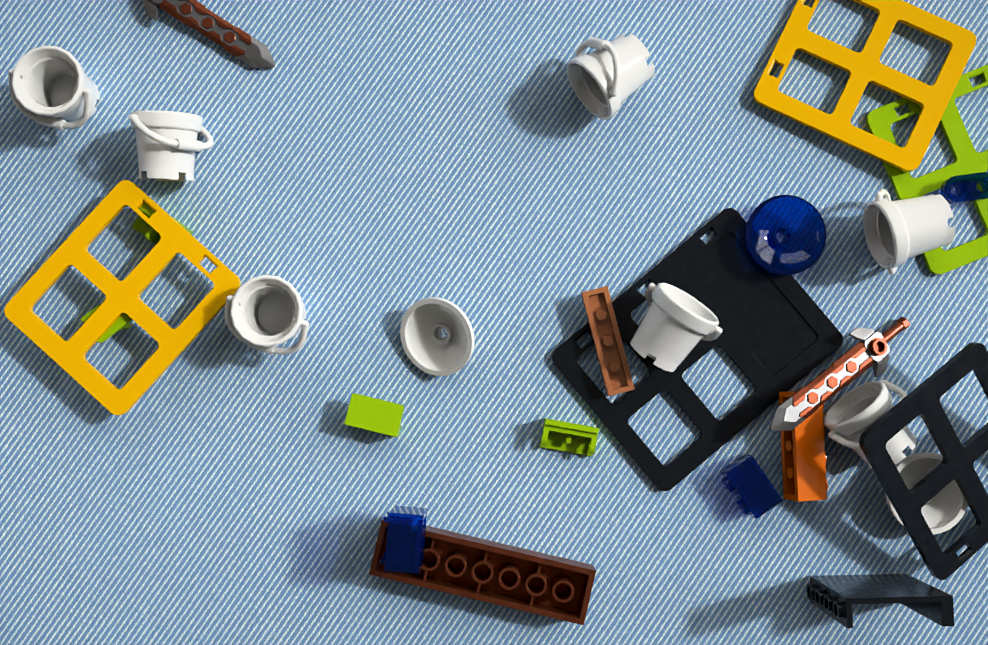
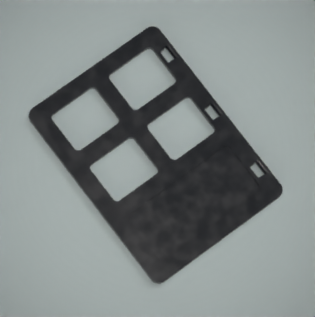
M726 208L612 302L621 338L650 372L649 376L634 388L635 390L629 392L616 404H612L577 363V357L594 344L589 323L554 350L552 361L653 484L662 491H669L779 399V392L790 390L840 348L843 343V336L735 209ZM712 229L716 237L705 244L700 237ZM649 280L655 285H658V283L673 285L697 299L715 314L719 321L718 326L722 329V333L717 339L713 341L700 340L674 372L665 371L653 364L654 359L648 355L646 358H643L630 344L639 327L631 318V313L646 300L645 296L638 289ZM588 331L592 340L583 348H580L575 341ZM716 345L723 349L754 386V392L721 420H717L682 378L684 371ZM662 390H665L701 433L700 438L667 465L661 464L628 424V419Z

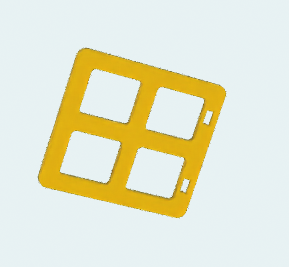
M797 0L754 89V101L767 109L902 171L911 172L917 169L976 45L975 34L902 0H851L876 11L878 14L862 51L858 53L809 31L807 26L819 0H815L812 7L803 5L805 0ZM897 22L932 36L950 46V50L933 85L925 84L880 62V56ZM800 50L849 74L847 83L831 114L818 110L778 90V86L795 51ZM774 63L782 66L778 78L769 75ZM868 83L875 84L921 106V112L904 147L892 144L851 124L853 113Z
M122 180L6 304L4 313L16 327L114 415H123L137 403L226 305L227 296H234L241 286V281L234 272L135 183L129 180ZM144 202L155 211L150 218L139 209ZM129 206L160 234L161 239L123 281H120L88 252V247L122 209ZM177 254H182L214 283V287L176 329H173L141 300L140 295ZM205 257L217 267L211 273L200 264ZM70 266H74L105 294L106 299L68 341H65L33 312V306ZM126 313L158 342L159 348L123 388L118 389L86 360L85 356L118 318Z

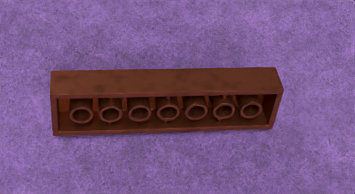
M385 516L381 521L369 574L584 625L596 570L591 564Z

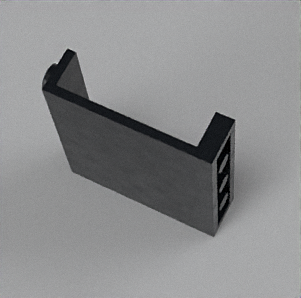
M907 574L810 576V584H807V597L811 600V603L846 628H853L852 604L901 603L941 626H954L953 596Z

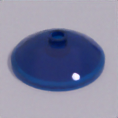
M778 195L765 200L753 210L746 224L745 242L751 257L763 269L774 274L792 275L810 268L820 258L826 244V227L821 214L811 203L793 195ZM778 233L784 236L783 242L777 240Z

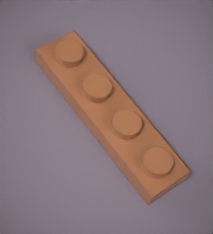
M608 286L582 292L581 296L607 396L635 390Z

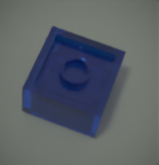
M394 506L391 511L387 512V516H384L383 521L388 522L386 552H384V558H380V564H385L384 571L419 574L424 558L428 508Z

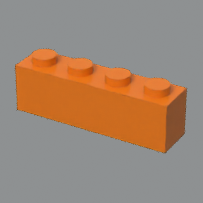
M797 391L779 392V405ZM824 404L793 430L781 431L784 499L798 502L827 500L828 482L825 465L827 456L824 444L826 431L823 423Z

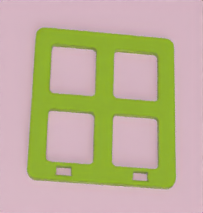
M988 65L961 75L939 122L954 157L953 164L918 178H913L909 172L902 171L882 161L898 200L921 197L958 181H963L967 187L985 229V234L980 238L947 251L939 247L921 254L927 269L935 275L944 274L988 256V179L986 176V171L988 170V150L979 153L974 149L955 104L956 98L988 86ZM981 75L984 83L972 87L968 79ZM902 98L869 112L865 118V123L871 134L897 145L890 128L891 124L920 113L921 106ZM907 104L909 113L898 116L894 109Z

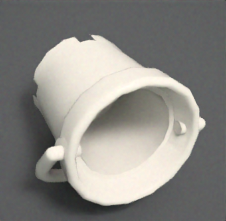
M622 33L610 42L595 37L585 40L579 45L574 58L567 64V76L571 87L582 104L596 117L608 120L620 109L622 102L654 76L655 67L654 63L650 66L647 65L645 59L650 54L643 43L632 34L625 37V33ZM588 46L596 49L589 54H583Z
M40 46L29 50L19 59L15 68L8 71L9 90L12 101L19 111L26 117L35 120L37 124L59 130L75 129L83 126L97 110L95 108L96 101L100 99L97 85L85 75L82 65L75 57L58 46Z
M144 110L131 112L129 120L131 128L135 130L139 179L155 178V181L185 182L186 175V180L194 181L196 151L200 152L202 149H209L213 146L212 136L202 126L203 118L196 114L174 111ZM198 133H201L205 137V139L207 140L206 143L197 141Z
M880 189L875 194L876 200L868 202L864 209L863 230L867 246L877 264L884 269H888L890 275L895 274L898 266L903 265L907 259L939 247L950 245L954 240L955 226L948 228L947 219L954 217L953 212L946 199L940 194L891 201L888 191Z
M262 275L249 279L239 287L234 296L228 295L226 298L225 322L230 332L238 340L246 343L247 347L274 355V353L281 355L292 354L302 348L307 337L309 322L304 320L307 314L305 305L291 283L279 276ZM300 333L297 343L292 347H277V345L285 343Z
M650 283L645 291V298L650 307L630 344L643 358H646L648 355L654 359L653 364L665 371L674 372L700 340L713 341L721 335L722 329L718 326L719 321L715 314L691 295L667 283H658V285Z
M883 379L866 382L853 388L830 407L823 419L825 427L830 431L828 437L843 446L852 448L870 469L872 467L859 445L861 434L894 407L889 390L898 394L902 399L908 395L900 387ZM906 425L886 443V450L895 465L906 458L902 451L907 446L911 450L915 448L917 443L916 436Z

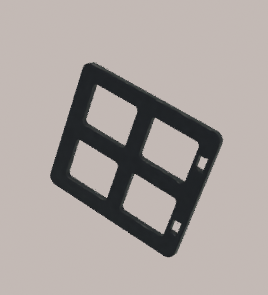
M971 342L866 429L859 439L860 448L931 575L939 580L947 579L988 542V494L973 467L974 462L988 450V423L961 444L940 404V397L972 370L988 399V351L982 343ZM918 415H921L943 460L929 474L908 490L886 450V443ZM955 479L976 522L964 535L942 552L921 513V509ZM966 545L967 549L958 556L956 552Z

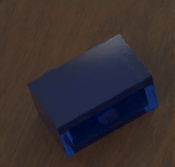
M745 453L720 470L724 477L721 479L722 484L729 493H735L739 499L736 504L745 516L749 514L757 519L783 501L754 457L750 454Z

